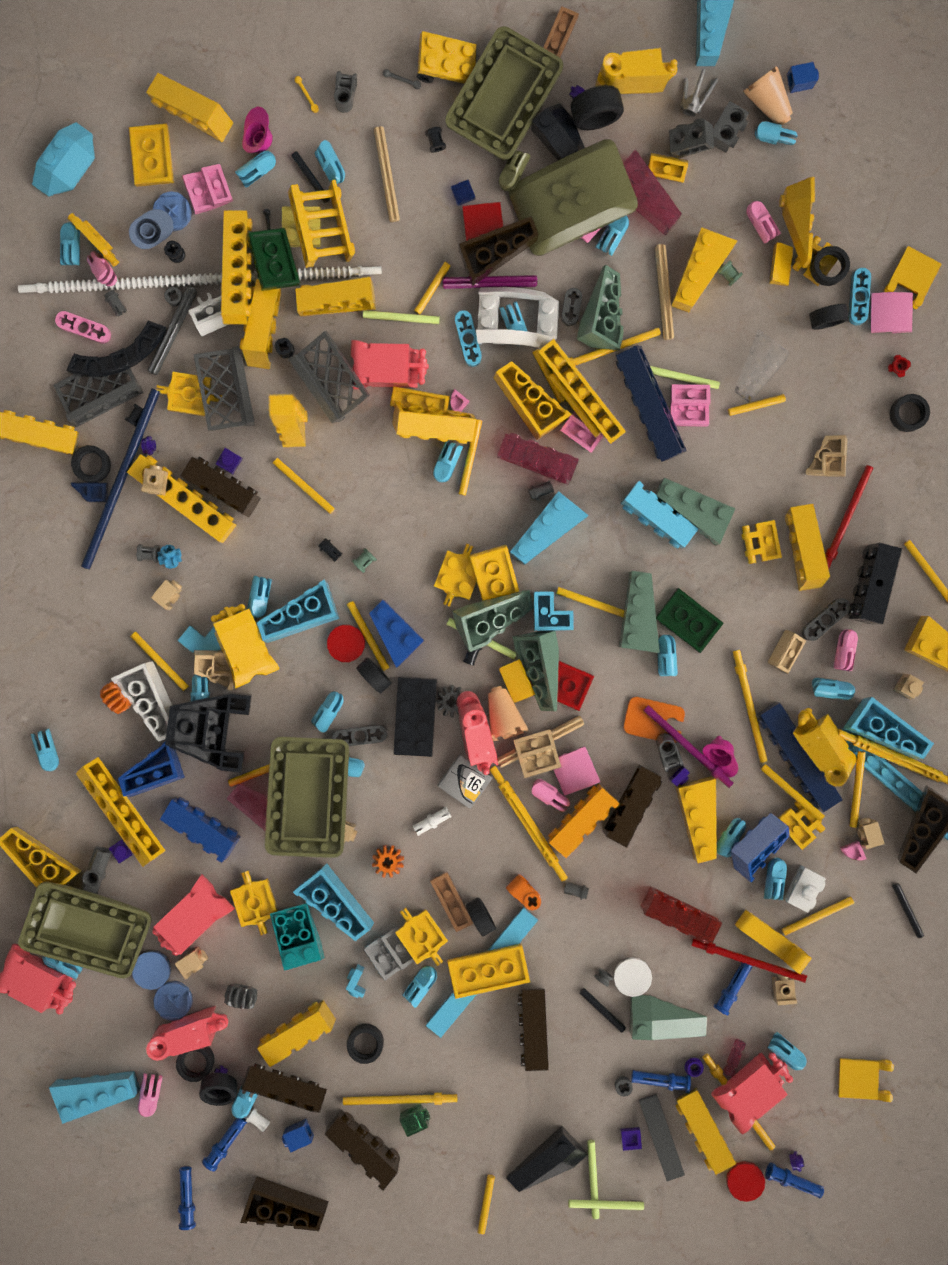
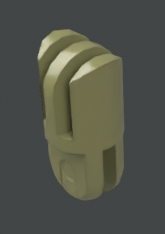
M516 150L514 155L508 159L498 180L501 189L511 191L517 186L530 160V154Z

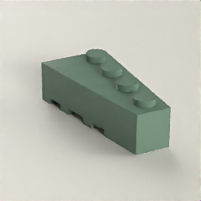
M637 571L629 573L619 647L660 653L651 573Z

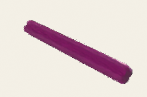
M536 275L487 276L474 286L471 285L469 277L443 278L444 289L537 286Z

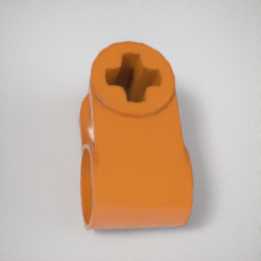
M518 874L506 887L507 891L527 909L533 911L540 907V894L522 875ZM529 897H536V903H529Z

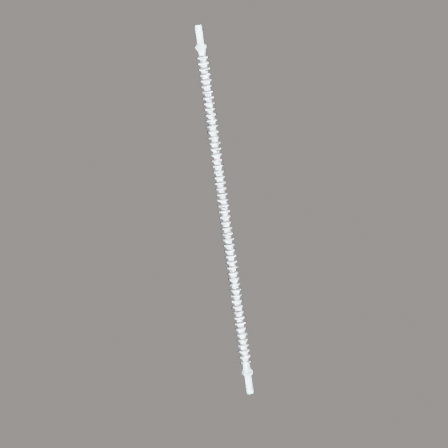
M338 266L337 269H334V267L323 269L321 267L320 270L316 267L315 270H312V268L306 270L304 268L303 271L299 268L297 273L300 281L302 278L305 280L310 278L312 280L314 277L316 280H318V277H321V279L332 277L334 279L335 276L339 279L340 276H343V278L349 276L351 278V276L363 277V275L382 274V267L358 266L351 268L348 266V268H345L343 266L340 268ZM254 271V273H251L252 280L249 283H252V281L256 283V279H259L257 272ZM222 272L220 275L218 273H215V275L204 273V276L199 273L198 276L195 274L190 276L188 274L186 277L184 274L181 277L179 275H176V277L173 275L168 277L166 275L165 278L159 276V278L157 276H154V278L149 276L148 279L144 276L143 279L137 277V279L127 277L124 280L122 277L120 280L117 278L116 284L113 286L101 284L96 279H93V281L88 279L87 282L84 279L82 282L71 280L70 283L68 280L65 283L63 281L59 283L57 281H54V283L49 281L48 284L39 282L36 284L18 285V292L44 293L49 291L53 293L55 291L59 293L61 291L64 293L66 290L69 293L70 290L72 292L76 290L78 292L81 290L86 292L87 289L89 291H92V289L102 291L105 288L107 291L109 288L111 290H114V288L119 290L120 287L124 290L125 287L127 289L131 287L133 289H136V287L141 289L143 286L146 289L147 286L158 288L159 285L161 288L164 285L166 287H169V285L180 287V284L184 287L186 284L188 286H191V284H194V286L199 284L201 286L202 283L205 285L216 283L218 285L219 282L222 284Z

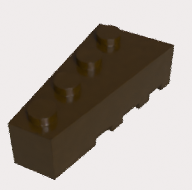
M532 216L459 243V253L472 286L537 242L539 234Z
M200 456L198 459L191 457L180 476L250 518L261 499L257 496L258 491L249 486L245 489L240 486L242 482L233 476L230 479L225 477V471L216 466L212 469L207 466L209 462Z
M640 764L638 765L619 800L620 804L614 809L603 829L607 838L626 848L628 847L638 825L643 819L646 808L652 803L654 792L658 791L662 784V777Z
M927 785L897 857L899 863L916 874L948 832V799Z
M521 989V994H518V1006H522V1014H519V1026H523V1034H520V1046H524V1054H520L521 1066H524L525 1071L549 1070L545 989Z
M254 1063V1066H248L241 1090L313 1113H320L327 1089L319 1087V1083L313 1081L306 1083L301 1081L302 1078L294 1075L286 1077L283 1076L284 1072L275 1069L270 1072L265 1070L266 1066Z
M340 1110L327 1126L324 1135L342 1152L347 1151L355 1165L361 1164L366 1171L365 1174L370 1179L374 1177L380 1183L378 1187L384 1191L398 1173L400 1161L398 1152L393 1148H388L380 1137L373 1136L365 1125L357 1123L349 1112Z
M256 1177L240 1223L257 1222L256 1225H265L267 1223L276 1224V1227L282 1228L284 1226H293L294 1229L319 1231L329 1201Z

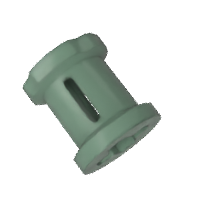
M731 260L717 272L726 278L729 286H732L743 275L742 272L739 273Z
M366 548L363 549L364 552L356 560H352L363 573L373 561L377 560Z

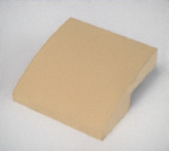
M550 729L513 740L524 778L561 768Z

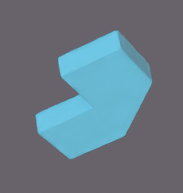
M189 626L178 639L192 653H194V650H221L214 634V627L204 637L192 626Z

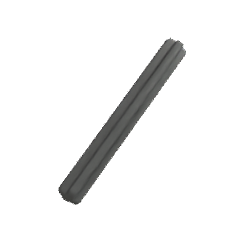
M189 286L186 288L148 367V372L158 375L187 316L188 310L197 295L196 289Z

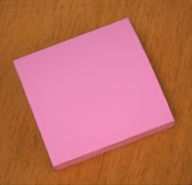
M220 164L203 167L200 172L182 175V180L195 215L213 210L233 201Z
M872 293L871 333L892 332L893 334L912 332L913 293Z
M672 384L670 413L676 426L708 427L710 385Z
M575 411L560 430L591 453L603 438L602 433L595 438Z
M585 746L558 756L561 768L554 769V773L564 796L600 782Z

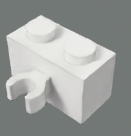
M208 292L206 293L208 296L207 301L203 302L200 297H197L200 305L188 310L201 336L229 325L223 324L221 316L222 295L213 299Z
M800 864L783 899L808 913L810 909L814 908L818 893L823 891L826 878Z

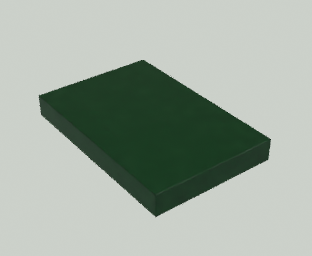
M285 228L248 232L247 239L262 291L299 286L300 280Z
M677 588L656 615L658 622L699 653L704 650L724 624L679 588Z

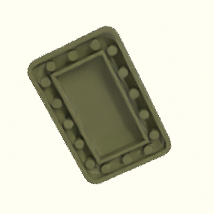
M506 26L498 28L445 118L447 127L503 160L510 159L563 70L562 59Z
M610 139L597 142L520 180L517 186L509 191V197L518 220L520 221L530 216L533 218L539 235L537 242L529 248L536 256L545 255L630 215L638 207V200L616 144Z
M277 737L272 741L265 831V850L267 853L274 856L335 858L343 853L349 745L347 742L340 739Z
M42 882L36 889L18 944L21 949L124 979L128 978L133 972L151 925L152 917L147 911L108 897L57 883Z

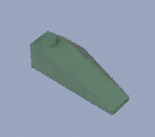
M604 265L580 321L577 339L591 348L620 350L624 333L623 326L620 323V316L623 315L622 308H619V297H621L620 273L607 265Z
M524 590L469 604L452 611L456 629L467 650L471 652L492 642V638L499 633L502 634L507 626L512 622H517L532 610L533 603L530 591Z
M544 630L513 636L516 656L518 660L520 659L523 662L527 677L530 678L533 685L534 697L540 710L557 711L559 647L555 630Z
M651 995L631 997L630 1035L632 1040H662L706 1036L707 1016L673 1005V1003L662 1001Z

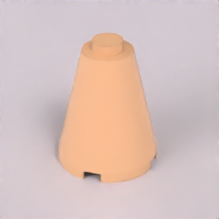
M777 66L743 91L773 123L784 125L791 120L790 115L793 112Z
M502 686L492 688L491 692L488 693L489 725L492 740L499 741L498 737L501 736L505 740L528 731L527 725L507 689H502Z

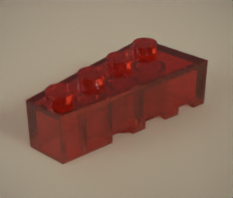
M652 886L649 887L640 906L644 915L661 921L666 926L677 928L678 931L685 935L691 934L695 936V939L704 944L706 942L713 944L722 925L719 918Z

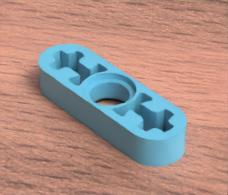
M866 268L857 269L851 276L848 316L850 323L856 326L864 323L869 314L871 273ZM861 273L865 279L861 282V287H858L860 285V278H857V276ZM862 292L865 296L864 301H857L855 293ZM859 306H864L859 309V315L863 317L857 320L858 318L854 314L858 312Z
M462 310L455 316V325L464 360L468 366L475 367L480 364L482 355L477 342L472 316L468 311ZM461 316L469 319L466 321L467 329L465 330L463 323L458 322L461 320ZM471 334L474 340L472 343L466 344L463 341V336ZM476 345V348H473V353L478 355L475 362H472L471 359H468L470 351L469 349L465 350V348H472Z

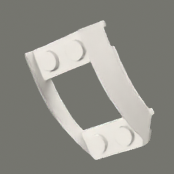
M481 287L478 291L480 295L478 330H476L478 344H514L541 349L542 346L551 340H557L559 301L542 291L515 287ZM500 298H521L539 301L537 333L498 329Z

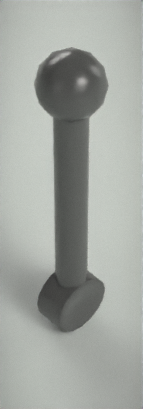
M388 69L383 71L385 77L390 76L411 84L415 89L421 88L419 80L412 81L391 73Z

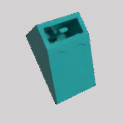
M307 903L270 913L284 971L321 961L325 958L321 940Z

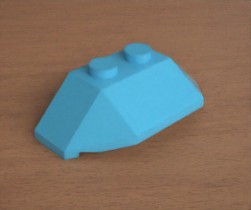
M77 122L59 130L36 162L32 185L48 197L73 190L95 159L93 134Z

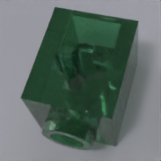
M421 1103L401 1112L399 1118L407 1137L427 1129L431 1119L427 1108L424 1109Z

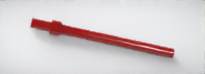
M866 465L830 548H827L825 556L828 570L832 561L838 555L837 550L873 471L872 466Z
M693 938L691 946L705 950L708 954L713 955L715 953L800 982H806L807 975L718 947L712 942L706 943Z

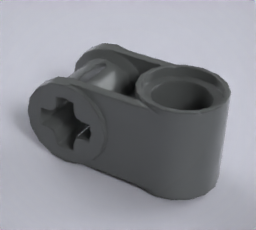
M337 71L334 99L337 109L342 113L349 112L353 107L357 88L356 73L349 75ZM342 98L348 99L345 102H340Z
M667 733L660 734L656 739V745L665 772L678 766L684 767L681 755L671 735ZM665 742H670L669 746L662 747Z

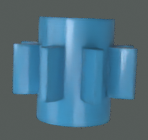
M165 545L157 552L159 565L164 564L165 568H175L179 565V562H182L180 548L175 549L173 545Z

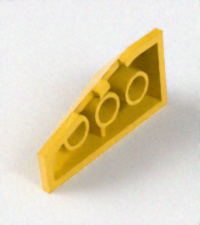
M809 177L787 186L783 195H780L779 198L782 216L803 268H807L812 259L813 233H809V231H811L814 221V214H810L812 203L815 202V177Z

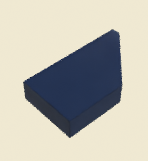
M71 483V486L87 502H106L108 499V483Z

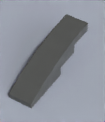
M657 1094L640 1099L639 1102L666 1181L685 1176Z

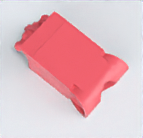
M351 340V357L354 361L352 369L365 388L369 386L418 388V383L420 385L425 383L424 376L427 373V369H429L427 359L425 358V349H412L409 344H367Z
M465 691L458 696L456 701L464 749L470 765H476L479 771L484 775H488L492 762L498 766L489 725L477 695L471 691Z
M202 874L190 893L154 926L152 933L158 937L162 948L165 947L167 950H170L174 956L181 955L216 920L232 912L235 908L225 897L216 893L212 883Z
M13 944L5 959L4 969L0 973V993H6L8 996L40 1013L49 1008H54L56 1013L60 1015L63 1013L64 1007L68 1006L73 1000L72 995L76 982L72 981L73 978L46 966L43 959L21 949L19 944Z
M216 1006L184 1016L179 1020H173L171 1023L158 1026L147 1045V1054L151 1059L158 1061L170 1055L175 1056L210 1046L216 1032L227 1027L228 1018L225 1014L214 1013Z
M761 1052L728 1080L727 1084L717 1087L711 1093L719 1106L728 1111L731 1122L740 1134L748 1132L755 1120L761 1118L788 1095L782 1088L784 1082L779 1075L784 1076L788 1083L793 1081V1077L788 1073L787 1064L778 1059L773 1052L768 1055L769 1059L773 1061V1066H771Z

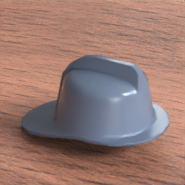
M153 209L146 212L130 225L129 237L132 243L141 249L155 247L172 234V218L161 209Z

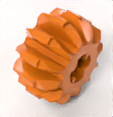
M111 681L100 690V697L103 699L102 702L106 704V707L110 708L112 712L119 714L129 709L132 704L121 693L122 690L119 686Z
M387 845L383 846V851L378 848L376 850L378 855H373L372 859L376 860L372 863V867H378L375 871L377 874L383 871V878H385L386 873H389V877L393 878V871L399 874V868L404 867V864L400 862L404 860V856H398L401 852L400 849L396 852L393 851L394 845H391L390 850H388ZM386 857H389V860H393L391 865H387V862L386 864L384 863Z

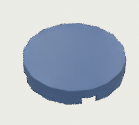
M170 191L163 193L153 205V209H161L171 216L173 232L182 230L191 220V205L178 192Z
M145 951L138 956L132 972L133 979L144 989H158L169 979L171 964L163 953L159 951Z
M167 982L155 993L153 1000L154 1008L163 1019L170 1021L179 1020L191 1009L193 1003L192 993L181 982Z

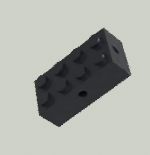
M884 543L870 544L865 547L862 554L864 559L863 566H860L858 570V585L856 584L853 590L854 601L850 604V611L848 612L850 614L849 619L871 625L884 624L902 548Z
M398 677L393 755L433 756L437 679Z

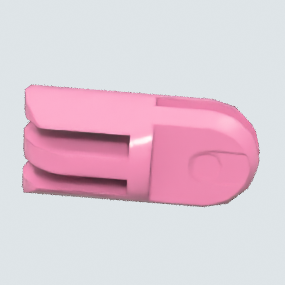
M754 201L748 205L747 216L764 244L781 234L762 202Z
M90 252V255L87 256V262L97 281L101 284H106V286L115 285L117 277L109 262L98 252Z
M845 629L839 635L833 665L835 669L843 671L853 670L858 636L852 629Z
M542 779L534 781L532 794L546 805L550 804L559 811L567 810V807L570 806V801L559 793L557 788Z
M147 1073L143 1074L138 1102V1112L143 1117H150L156 1111L162 1075L158 1077L155 1092L152 1091L155 1074H151L148 1090H145Z

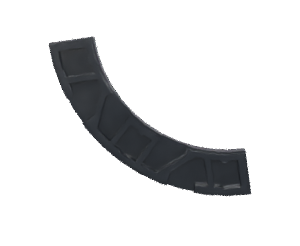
M148 320L141 333L128 347L104 357L83 356L74 353L66 371L84 377H103L123 372L144 360L160 343L167 328Z

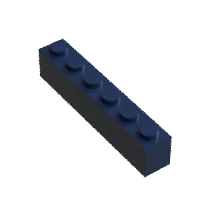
M635 345L616 355L618 360L616 365L625 376L624 383L631 390L633 395L631 399L640 411L639 418L641 422L647 427L648 439L654 443L656 457L661 462H664L687 452L642 346Z
M774 702L757 713L759 725L770 734L768 738L774 746L777 745L779 748L778 754L781 759L789 763L790 768L788 769L794 778L798 777L801 782L799 784L800 788L811 797L810 803L818 810L825 812L841 802L843 799L835 786L827 782L825 773L818 769L793 734L796 726L781 703Z

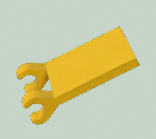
M908 246L884 292H893L897 284L917 294L913 300V309H918L922 305L942 264Z
M840 1058L838 1097L892 1102L893 1096L890 1091H878L879 1070L892 1072L894 1065L890 1060Z

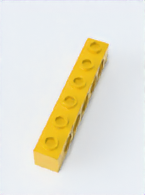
M224 210L221 298L223 324H247V317H251V306L248 305V299H251V287H248V282H251L252 276L251 270H248V265H252V255L249 253L250 246L247 233L252 231V219L248 218L247 211Z
M554 339L538 351L610 444L626 432Z
M140 454L127 473L143 484L145 468L150 469L151 465L157 466L156 463L158 461L150 455L145 457ZM163 466L162 471L168 472L167 481H171L172 487L166 491L165 496H157L217 541L224 543L236 527V524L232 522L234 518L226 512L224 514L220 513L217 510L219 507L210 500L208 503L205 502L200 492L195 489L193 491L187 488L188 484L181 478L176 480L171 476L173 472ZM156 477L151 480L152 483L156 481ZM186 492V501L180 502V495ZM201 504L203 507L202 512L196 514L195 506ZM216 515L218 522L215 525H211L210 518Z
M99 757L84 765L76 773L142 867L166 851L128 797H123L120 786Z

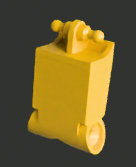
M661 48L622 52L621 55L609 53L603 59L595 87L611 85L616 87L620 94L663 92L667 82L676 75L678 62L676 59H672L670 62L663 63Z
M244 604L229 608L226 606L219 614L211 616V621L214 622V634L231 669L235 689L250 683L255 675L266 676L280 670L275 660L268 653L250 609L245 610Z
M811 708L801 710L798 714V726L793 732L794 736L818 769L825 773V778L829 784L836 787L844 785L857 762L855 754L848 749L849 746L845 739L839 736L838 728L828 714L816 720Z

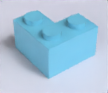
M533 592L534 631L574 630L573 611H554V592Z

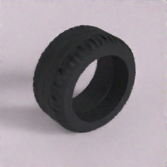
M601 85L578 94L571 102V112L575 126L581 130H596L616 122L624 112L620 91L611 85Z

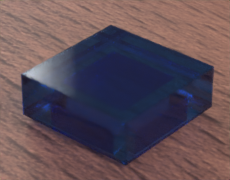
M469 179L451 186L458 206L476 199Z

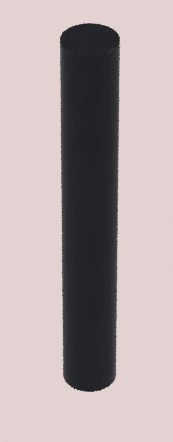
M297 151L292 153L291 157L315 191L324 190ZM330 198L322 199L324 203H327L330 200Z
M900 884L892 885L916 937L922 938L924 933Z
M585 988L579 992L621 1033L624 1032L626 1026Z

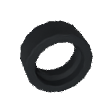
M824 247L817 252L811 261V276L821 285H836L849 272L850 259L845 250L840 247ZM832 255L839 260L841 271L838 275L827 277L821 272L819 262L822 257Z
M846 304L826 306L809 314L811 326L814 330L833 327L849 320Z
M907 394L896 400L891 406L890 420L893 426L900 431L912 432L918 430L929 420L930 406L922 396ZM906 402H913L920 409V419L914 424H906L900 418L899 409Z
M86 445L74 452L71 458V467L73 473L81 480L97 483L108 476L111 470V461L104 450L96 446ZM88 453H95L102 460V467L95 475L85 474L80 467L83 456Z
M369 658L363 660L356 667L361 676L380 694L392 684L385 673Z
M479 897L465 905L470 918L482 937L496 930V926L487 908Z
M371 1024L356 1026L351 1031L347 1040L349 1056L360 1064L374 1062L380 1057L384 1046V1038L381 1031ZM361 1033H369L376 1039V1048L370 1054H362L355 1049L354 1040Z
M209 1046L193 1050L201 1053L206 1059V1066L201 1072H193L186 1067L184 1059L189 1052L178 1055L176 1069L184 1080L199 1082L211 1072L215 1059L214 1053Z
M225 1073L206 1075L201 1081L200 1099L204 1103L214 1106H224L232 1103L237 1094V1080Z

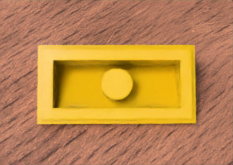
M651 153L646 175L684 183L688 160Z
M776 242L774 245L769 284L789 286L793 247L780 242Z
M520 659L499 668L514 703L535 695Z

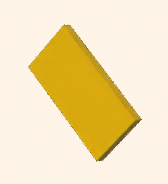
M522 943L447 960L455 999L530 983Z

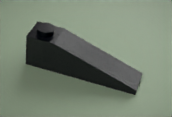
M560 103L546 108L532 120L531 130L557 160L585 148L574 124L573 117Z
M561 1126L506 1176V1179L518 1192H521L574 1168L588 1153Z

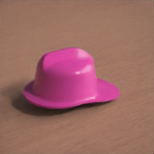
M257 106L252 108L245 118L242 146L247 153L267 151L272 144L273 136L268 128L269 117L263 107Z
M717 736L710 744L703 747L702 752L704 756L715 766H719L728 778L734 777L737 774L739 768L734 757L733 745L729 741L722 739L721 736Z

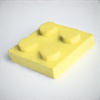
M282 206V228L286 230L290 247H301L291 206ZM304 207V210H307L309 212L321 210V208ZM321 218L311 219L307 222L309 229H321ZM321 238L313 239V247H321Z

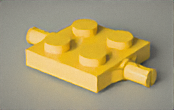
M71 213L67 219L71 221L75 228L79 229L103 254V258L107 259L113 267L118 265L119 261L111 252L112 246L86 219L82 222L78 216L76 217L74 213Z
M172 372V379L168 387L156 386V390L168 396V411L205 416L197 375ZM205 377L203 385L211 389L212 378ZM210 394L206 401L209 405L210 401L219 402L220 400Z
M466 544L463 554H455L448 550L434 583V587L442 589L447 593L444 605L447 604L450 607L454 596L470 600L477 582L469 556L474 547L472 545L469 547V544Z
M249 870L241 873L244 884L230 890L241 927L257 925L260 935L267 934L265 922L271 918L270 913L278 911L269 880L266 878L260 881H252Z
M407 908L401 910L400 913L406 922L395 931V934L416 964L431 957L436 966L440 965L439 962L442 963L443 960L437 952L448 940L426 909L413 917Z

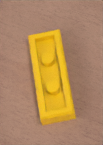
M393 386L390 406L394 407L395 401L402 402V406L409 407L411 404H417L419 407L424 408V410L435 407L446 413L450 396Z

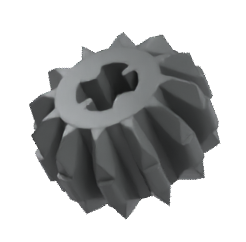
M454 685L450 686L451 692H448V689L444 687L443 691L446 694L438 693V696L443 698V700H436V703L443 704L438 707V711L445 708L444 716L447 715L448 711H451V718H454V711L459 716L457 704L455 703L453 707L449 706L450 703L447 704V700H450V696H454V700L457 699L461 687H458L456 692H454Z
M230 984L225 991L224 1003L229 1007L252 1009L257 1001L258 990L252 986Z

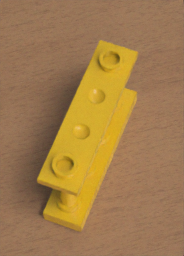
M336 180L331 181L329 190L306 193L300 191L298 184L291 185L288 196L305 267H313L318 257L344 254L346 262H350L355 254V247L353 242H350L340 200L341 189L339 186L337 187ZM331 198L333 209L309 212L304 210V201ZM335 216L338 226L335 228L312 230L309 229L307 222L311 219ZM340 235L342 246L323 249L313 248L312 241L314 238Z

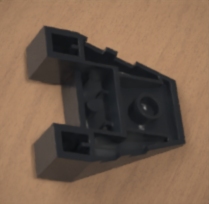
M231 692L171 705L165 745L214 766L221 771L241 773L245 751L226 749L230 713L250 714L252 694Z

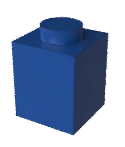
M814 62L791 66L787 73L790 93L813 89L819 79V72L817 68L815 69Z
M307 1119L285 1128L282 1141L284 1146L289 1148L290 1153L312 1143L314 1134Z

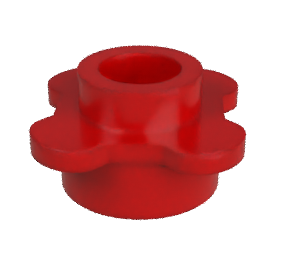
M895 355L892 364L888 365V370L902 378L905 376V371L911 367V362L901 357V355Z

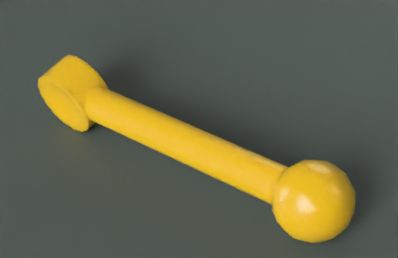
M296 76L294 79L295 83L299 84L311 105L312 112L317 113L319 111L318 105L314 104L302 84V78Z

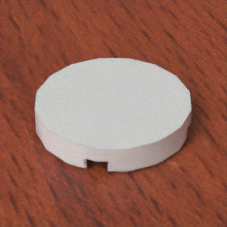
M630 957L622 960L614 970L615 985L626 996H640L651 986V970L646 962L640 958Z

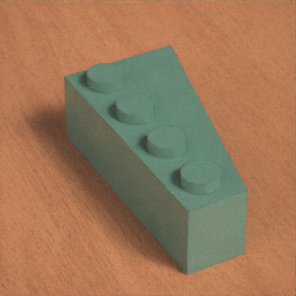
M667 478L661 480L655 493L658 502L662 501L670 505L674 510L673 513L681 514L698 528L697 532L708 538L710 542L714 545L721 543L736 508Z

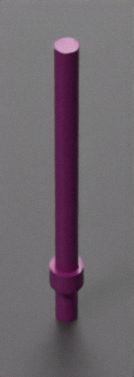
M649 705L644 708L643 711L704 765L715 779L718 778L728 788L733 785L734 782L723 773L724 771L719 766H715L656 711Z

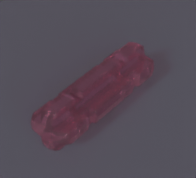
M735 1040L734 1048L731 1049L727 1059V1065L723 1069L724 1074L729 1077L734 1076L735 1068H737L743 1054L741 1051L745 1049L746 1043L743 1040Z

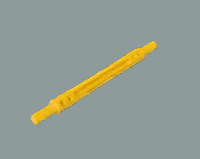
M841 729L838 730L839 736L842 739L852 742L858 748L931 780L948 784V776L944 775L940 770L860 735L855 736Z
M494 765L489 770L499 784L498 788L548 865L552 866L561 882L565 881L568 877L558 863L559 859L509 782L505 781Z

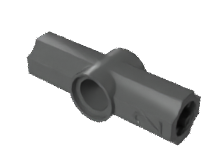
M99 846L94 848L87 871L82 878L81 890L98 894L101 882L106 877V868L112 853L108 848ZM91 873H94L97 876V879H94Z

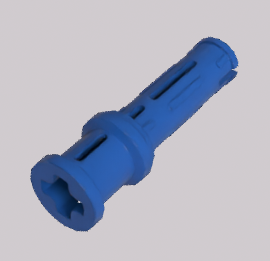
M741 962L728 987L724 988V990L722 989L719 1001L713 1005L715 1009L727 1016L730 1014L729 1009L733 1002L737 1001V994L753 966Z
M632 1070L631 1082L667 1087L669 1091L675 1089L689 1093L691 1076H676L674 1073L662 1075Z
M236 1118L219 1143L214 1144L210 1154L202 1160V1164L208 1170L215 1172L219 1162L227 1156L228 1148L248 1123L245 1121V1118Z
M772 1162L766 1168L765 1178L769 1181H777L784 1187H794L819 1199L824 1194V1187L822 1185L798 1177L787 1168H779Z
M184 1166L179 1169L181 1204L178 1207V1212L180 1213V1223L178 1226L180 1230H191L196 1227V1221H194L196 1206L192 1203V1167Z

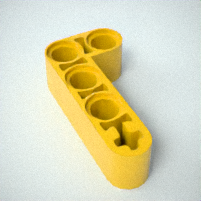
M746 909L734 924L749 937L782 959L799 974L802 973L812 959L804 950Z

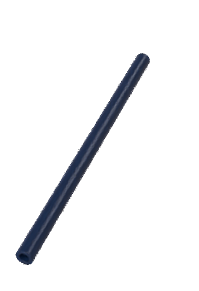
M153 388L150 390L81 564V567L85 569H91L128 476L127 471L133 463L161 393Z

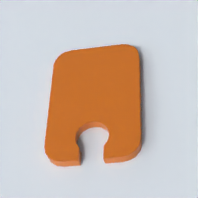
M633 697L628 703L623 728L628 734L656 740L660 734L667 732L643 711L644 708L649 705L665 721L669 718H675L677 721L684 722L685 711L682 707Z

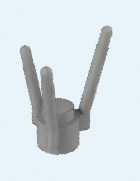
M705 69L701 71L693 95H689L688 98V79H684L680 107L683 108L682 112L686 115L696 116L697 113L701 112L704 103L718 82V79L713 81L701 102H699L700 99L697 95L704 78Z

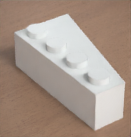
M154 662L143 663L111 678L114 684H117L122 690L121 693L124 697L128 698L136 713H139L143 718V722L158 742L165 740L169 709L172 703Z

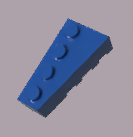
M176 797L172 799L160 820L178 833L183 834L185 832L187 834L186 837L192 843H201L202 850L208 854L218 855L217 860L219 862L225 861L241 838L238 835V831L231 827H224L219 819L206 816L205 811L202 809L191 807L184 798Z

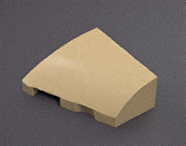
M846 435L825 436L821 448L814 455L813 462L806 469V475L845 477L848 441Z
M194 650V674L200 677H207L211 682L215 684L217 682L227 687L228 690H233L231 669L223 652Z

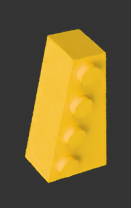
M395 401L392 424L396 434L403 438L418 436L419 439L423 440L437 438V440L447 442L449 439L464 444L467 441L473 442L476 418L471 413L447 410L446 413H443V410L435 407L424 410V408L419 407L417 404H411V406L406 407L402 406V402Z

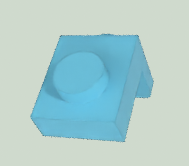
M357 964L355 969L351 968L347 976L349 982L346 990L353 997L363 998L366 989L360 987L357 983L364 967Z

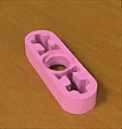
M66 311L59 312L56 315L55 322L57 326L65 331L101 344L107 343L111 339L110 330L102 324ZM67 318L74 323L73 326L68 323L64 324L61 322L62 319ZM85 322L88 324V330L82 333L79 331V325ZM93 329L98 332L103 330L105 336H98L96 333H93Z

